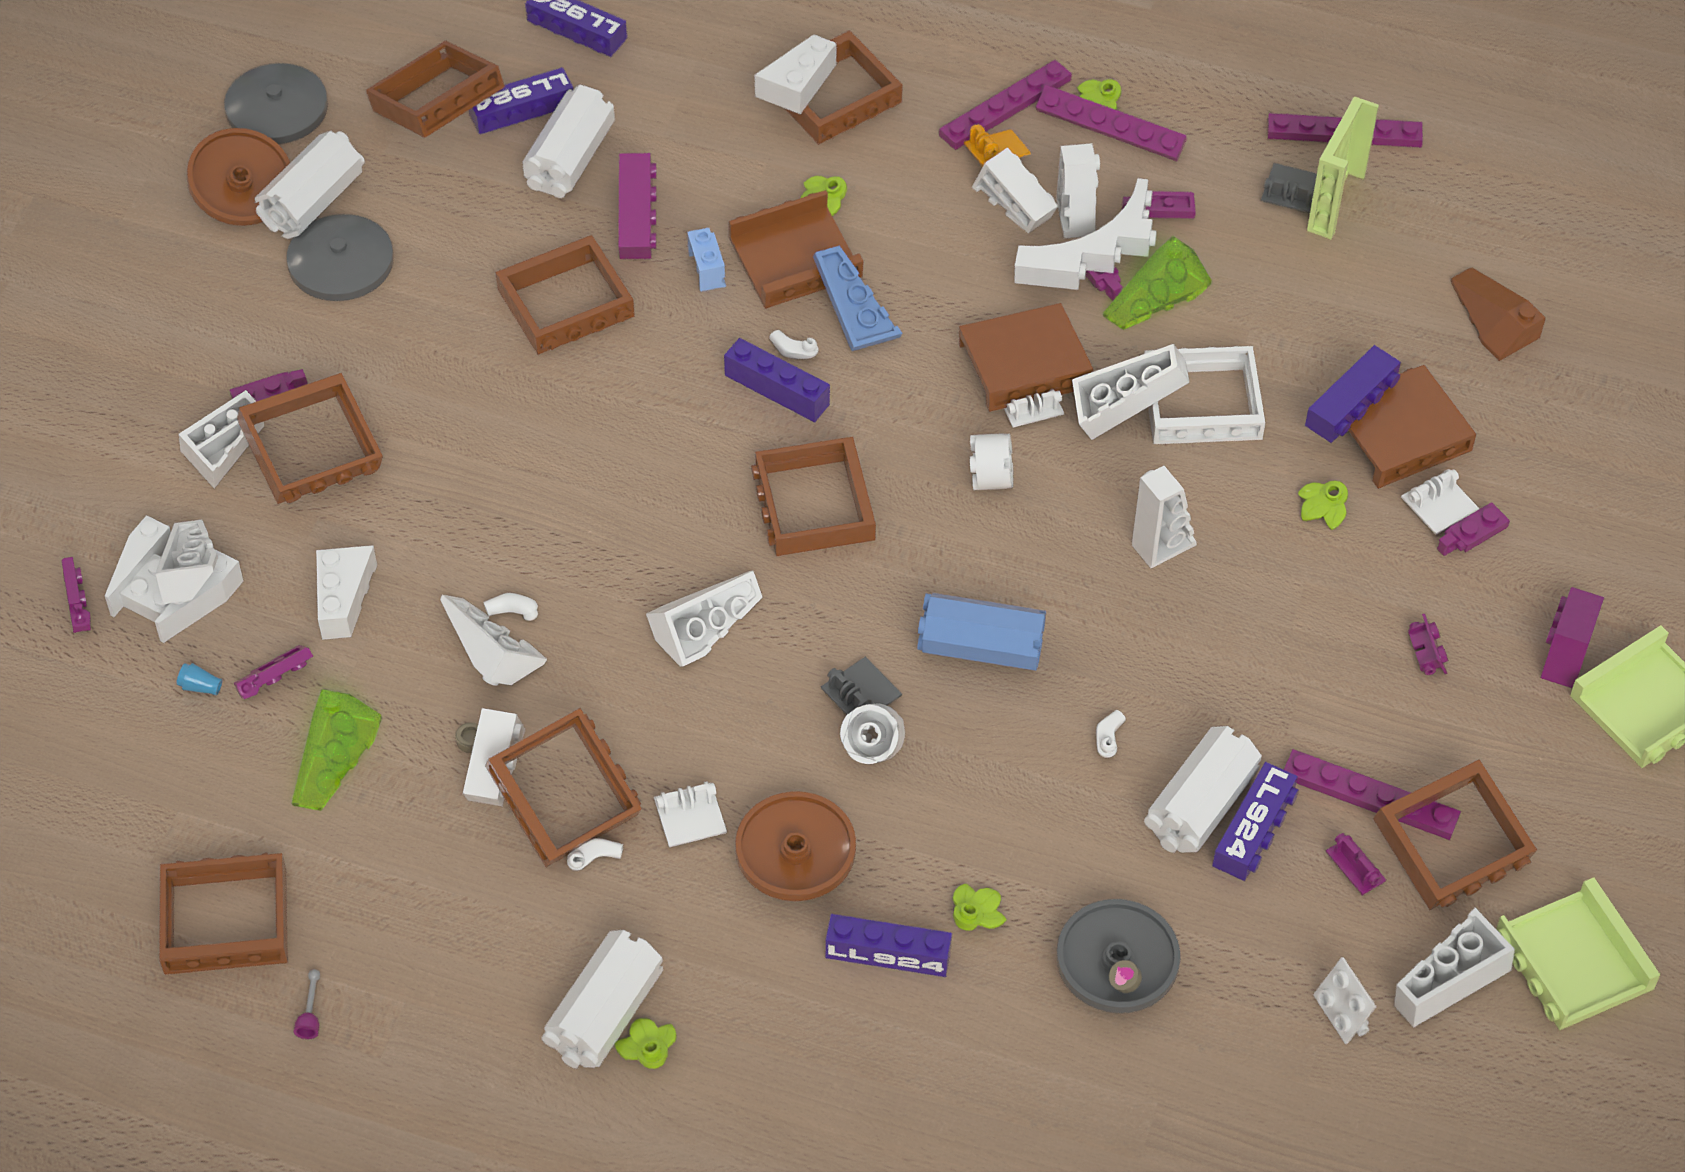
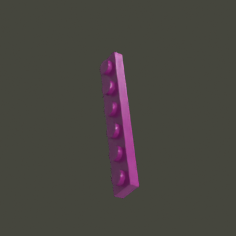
M1053 60L939 128V136L954 150H957L965 145L964 141L970 140V129L973 125H981L985 132L1037 102L1045 85L1058 89L1070 82L1072 73L1057 60Z
M1045 85L1036 105V110L1174 161H1178L1187 140V136L1182 133Z
M1269 113L1268 139L1329 142L1343 117ZM1376 119L1371 145L1422 148V122Z
M1292 749L1284 767L1285 771L1298 776L1297 784L1375 813L1381 807L1411 793ZM1434 801L1398 819V821L1450 840L1461 811Z

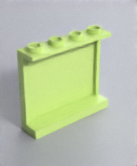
M1355 96L1352 99L1319 160L1307 231L1328 239H1332L1334 236L1344 182L1348 174L1361 179L1365 178L1379 108L1378 104Z
M1661 625L1576 679L1570 695L1641 768L1651 762L1653 764L1659 762L1667 751L1672 748L1676 750L1685 743V662L1665 643L1669 633Z
M1594 877L1584 881L1579 892L1511 921H1508L1504 915L1501 916L1496 928L1515 949L1512 962L1518 972H1522L1527 980L1530 992L1539 998L1544 1006L1547 1018L1552 1022L1554 1021L1559 1030L1654 990L1660 977V973Z

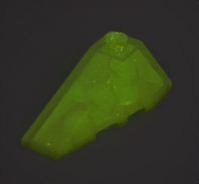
M1172 236L1155 251L1103 312V316L1125 330L1150 319L1151 314L1163 309L1168 311L1174 308V304L1184 300L1189 302L1195 299L1211 285L1212 280L1194 249Z
M321 690L312 716L292 799V806L320 811L341 786V780L350 769H354L358 764V758L364 750L369 749L374 743L382 720L381 714L351 694Z

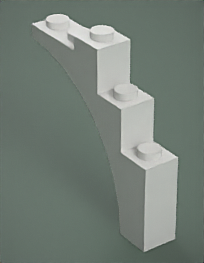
M1137 179L1133 195L1125 208L1112 221L1099 230L1082 238L1061 244L1018 246L1015 262V283L1078 290L1080 279L1085 280L1086 270L1113 273L1115 263H1120L1121 254L1148 257L1150 246L1155 247L1157 231L1152 230V219H1149V210H1145L1146 206L1151 207L1152 191L1148 190V179Z

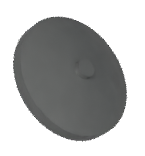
M274 63L256 67L239 76L226 93L224 107L231 128L254 130L270 137L277 144H285L307 136L321 124L327 113L328 99L323 82L313 72L293 64Z
M350 214L331 215L313 221L299 236L293 237L287 250L288 270L296 286L310 296L328 301L351 300L372 292L386 280L394 262L392 243L386 231L370 219Z
M1101 900L1083 907L1066 922L1058 939L1057 966L1067 988L1082 1002L1106 1012L1131 1013L1154 1005L1170 991L1179 971L1180 946L1175 932L1169 923L1153 909L1130 900ZM1122 960L1133 962L1142 974L1139 987L1130 993L1119 992L1109 981V972L1112 966Z

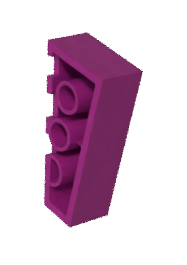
M619 153L618 247L620 259H651L652 249H656V233H652V225L657 224L656 209L652 210V202L657 201L656 186H653V179L657 178L656 163H651V153Z

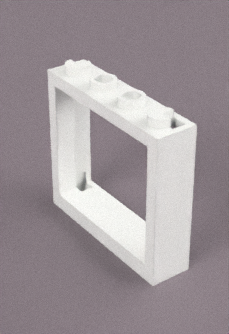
M1253 346L1178 349L1186 360L1188 372L1243 370L1250 415L1160 418L1157 401L1148 407L1153 444L1262 440L1265 418ZM1146 350L1144 354L1155 350Z

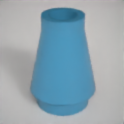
M184 663L178 674L176 684L181 686L184 691L209 693L217 696L223 680L194 663H191V665Z

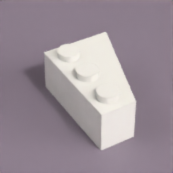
M812 35L755 74V97L801 114L836 66V43Z
M1092 144L1061 146L1056 201L1064 238L1084 237L1095 232L1096 188H1098L1096 170L1100 169V159L1098 154H1094Z
M1006 148L984 164L972 186L975 191L982 190L990 196L989 202L994 206L1000 204L1007 210L1006 216L1027 233H1030L1049 220L1058 207L1053 196L1041 187L1037 178L1028 172L1022 165L1020 158L1013 154L1009 148Z
M247 391L239 394L179 434L180 451L213 488L218 485L249 446L237 421L239 407L256 402ZM264 422L254 425L257 433L264 427Z
M374 546L316 550L318 622L322 640L352 636L361 611V603L364 595L368 592L372 573L375 572L377 567Z
M482 708L463 790V795L468 801L497 806L503 805L504 797L485 765L489 758L522 740L525 728L517 714ZM517 759L506 764L511 775L516 767Z

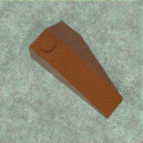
M1472 267L1451 278V284L1461 304L1466 306L1470 314L1469 319L1479 332L1478 337L1482 345L1498 361L1540 339L1546 317L1527 299Z

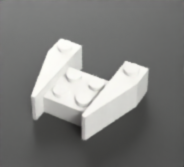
M146 515L128 537L106 591L105 599L112 617H115L123 607H126L155 622L159 639L164 643L225 603L242 584L243 577L239 561L216 550L218 560L214 571L195 597L181 605H174L173 603L163 604L155 573L171 531L169 526Z

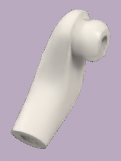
M780 330L774 331L769 337L781 355L787 358L810 359L818 353L817 342L813 338H807V341H796L786 336Z
M505 593L483 602L488 616L514 612L523 614V618L527 621L534 620L538 616L536 601L523 595Z
M1115 710L1101 720L1096 728L1097 751L1099 755L1105 758L1113 757L1116 754L1117 745L1114 733L1126 721L1125 716L1118 710Z
M601 838L591 839L570 852L567 857V864L573 870H581L598 857L621 859L623 844Z

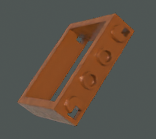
M850 30L829 40L836 43V63L852 56L882 88L822 119L808 105L801 114L786 109L818 145L831 138L833 139L849 129H853L858 124L874 118L902 102V83Z
M445 40L366 89L374 112L426 138L503 89L505 85L498 65ZM445 48L446 53H440V51ZM451 67L470 76L416 111L397 102Z
M592 235L495 272L499 293L537 355L635 317L632 296ZM593 261L617 299L539 329L516 291Z
M342 373L239 407L237 421L277 504L285 501L287 503L295 502L302 495L311 492L313 494L320 493L328 486L336 483L338 485L346 484L353 477L362 474L368 476L380 468L383 455ZM336 397L365 457L283 486L254 425Z
M853 437L755 452L756 465H751L753 480L758 479L759 485H756L757 498L759 502H764L765 507H761L762 519L764 524L769 523L770 529L766 530L769 546L774 545L776 556L875 541L876 523ZM844 462L859 522L781 534L767 474Z
M581 708L487 760L485 765L546 868L568 856L570 852L587 841L599 838L636 817L642 809L641 803L637 798L638 793L634 789L630 790L625 782L626 775L619 764H614L609 756L611 751L604 739L598 738L594 731L596 729L594 721L590 720L587 714L584 715ZM573 727L624 811L556 849L506 764Z
M1480 759L1381 807L1373 818L1429 910L1439 905L1442 908L1448 907L1457 901V896L1463 893L1466 896H1470L1482 888L1481 884L1490 881L1491 884L1500 881L1507 875L1506 872L1512 868L1516 871L1521 870L1532 862L1530 858L1537 851ZM1473 783L1516 851L1440 889L1398 819Z
M267 852L255 856L235 855L231 858H204L200 861H176V863L160 864L159 960L164 975L288 963L286 866L282 853L268 854ZM275 877L276 938L174 948L175 886Z

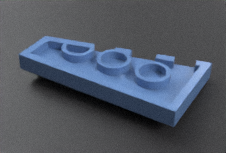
M837 246L815 252L813 256L851 351L900 338L903 333L898 326L895 327L891 322L886 309L878 304L873 297L874 293L868 285L865 286L858 276L859 272L841 247Z

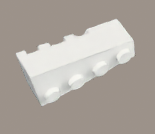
M1172 344L1072 379L1079 425L1090 439L1093 440L1189 383L1186 360L1176 346Z
M1165 466L1156 470H1150L1140 477L1132 546L1150 568L1197 545L1196 540L1192 536L1194 534L1193 527L1189 523L1191 517L1186 510L1188 504L1185 491Z
M1474 908L1468 914V918L1462 924H1458L1442 944L1439 943L1432 949V954L1425 961L1421 960L1397 984L1394 1006L1415 1027L1510 972L1515 949Z

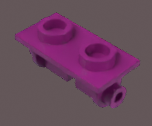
M1424 613L1422 614L1424 622H1413L1409 625L1410 629L1408 630L1414 649L1417 650L1425 647V649L1415 652L1420 670L1425 675H1432L1436 672V669L1442 668L1444 674H1447L1444 663L1449 660L1443 645L1438 646L1436 639L1441 638L1436 623H1430Z
M1339 834L1335 838L1337 844L1326 850V853L1361 895L1386 882L1379 869L1373 865L1350 835Z

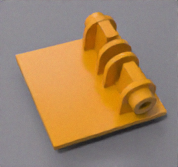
M973 125L970 129V140L964 141L965 146L982 167L987 161L1006 148H1009L1019 158L1031 154L1012 129L989 135L985 132L983 126Z

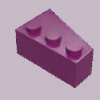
M1574 587L1570 588L1568 597H1561L1546 643L1551 646L1540 677L1541 679L1573 689L1604 597Z

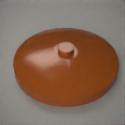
M244 128L220 130L204 138L193 150L187 168L188 188L196 204L212 218L237 226L259 224L263 221L256 213V207L259 205V202L255 203V197L290 164V160L284 150L274 140L260 132Z
M784 792L760 801L744 816L736 834V857L742 874L756 889L780 900L805 901L831 892L848 876L856 855L855 831L844 811L832 801L808 792Z

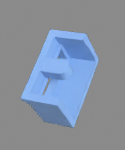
M709 228L687 232L689 257L694 256L696 260L700 292L726 287L724 280L725 265L714 232L711 233Z

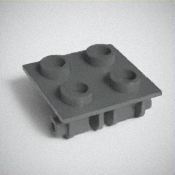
M1274 163L1269 178H1266L1261 201L1310 213L1317 173Z
M866 656L844 671L833 668L827 675L829 681L821 686V689L846 715L857 707L867 704L878 703L887 706L902 696V693Z

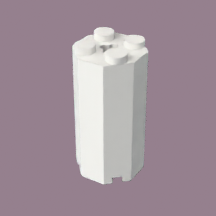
M578 85L573 91L570 89L566 92L523 160L524 176L528 179L527 185L531 189L539 190L558 198H563L567 192L573 189L615 120L614 105L610 101L606 104L602 100L604 95L599 90Z
M329 131L318 135L255 197V203L259 202V205L256 207V213L270 230L276 232L279 229L284 232L282 235L284 238L289 239L299 236L362 172V166L365 163L363 156L357 153L346 134L338 131L336 134Z
M1228 726L1211 727L1149 808L1144 823L1155 833L1165 850L1172 853L1176 850L1181 853L1198 852L1259 770L1260 765L1258 763L1261 761L1262 755L1248 737L1241 735L1239 738L1232 735L1234 730Z
M625 930L609 931L544 1027L543 1042L555 1048L562 1055L564 1063L572 1068H578L579 1065L592 1068L601 1065L663 971V966H660L663 962L662 957L656 950L641 938H638L636 942L628 939L631 933Z

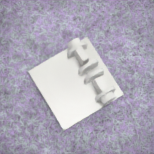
M1054 389L1050 390V392L1042 393L1041 397L1038 393L1034 394V402L1031 395L1019 400L1013 399L1011 403L1007 404V408H1004L1012 428L1064 415V411L1059 403L1062 401L1061 393Z
M1447 469L1444 473L1432 477L1422 485L1414 487L1411 491L1401 495V498L1435 535L1479 510L1477 505L1456 484L1459 475L1454 469Z
M706 781L703 785L692 788L687 786V789L684 790L678 788V791L667 794L662 792L660 796L654 797L669 847L727 833L715 797L716 789L714 783Z
M1342 957L1313 996L1344 1043L1348 1044L1356 1033L1362 1036L1369 1031L1367 1018L1376 1008V1005L1344 957Z

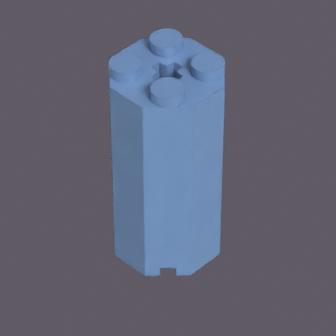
M937 593L925 594L923 604L925 612L919 621L918 634L920 635L917 650H921L923 653L1037 670L1045 628V610Z

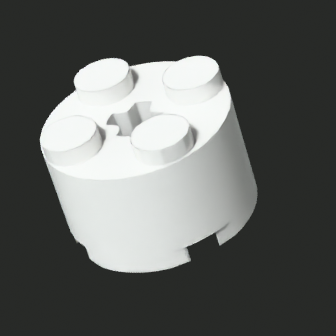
M1004 433L971 435V452L975 451V453H973V456H970L971 473H976L973 474V490L1012 488L1011 435Z
M878 703L857 707L845 717L841 725V741L850 757L858 762L874 764L886 761L895 756L903 745L905 738L904 722L901 716L889 706ZM875 727L878 737L871 740L872 735L868 733V729Z

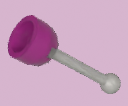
M316 969L308 973L310 986L306 1013L298 1016L294 1024V1034L302 1039L316 1038L319 1033V1020L312 1013L316 981L320 979V972Z

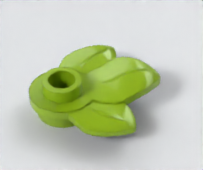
M1112 79L1102 82L1087 80L1077 87L1081 93L1079 97L1117 110L1116 102L1122 92L1121 86L1117 81Z
M813 176L803 183L807 191L801 195V198L811 193L826 190L828 193L827 207L831 215L833 216L839 211L841 200L847 192V184L843 178L838 176L830 178Z
M1342 482L1309 483L1298 492V495L1306 500L1301 509V519L1303 521L1324 517L1327 526L1334 530L1345 519L1347 512L1344 503L1348 499V489ZM1333 490H1337L1339 492L1336 496H1332L1329 494V492Z
M962 884L955 890L952 898L955 904L953 918L955 924L960 929L971 931L977 928V926L994 929L1006 922V917L997 911L1001 902V895L998 891L991 888H982L974 891L968 884Z
M638 1018L631 1024L630 1037L617 1040L615 1042V1049L626 1060H639L646 1068L656 1069L666 1062L668 1048L676 1041V1030L672 1024H666L658 1028L652 1020Z

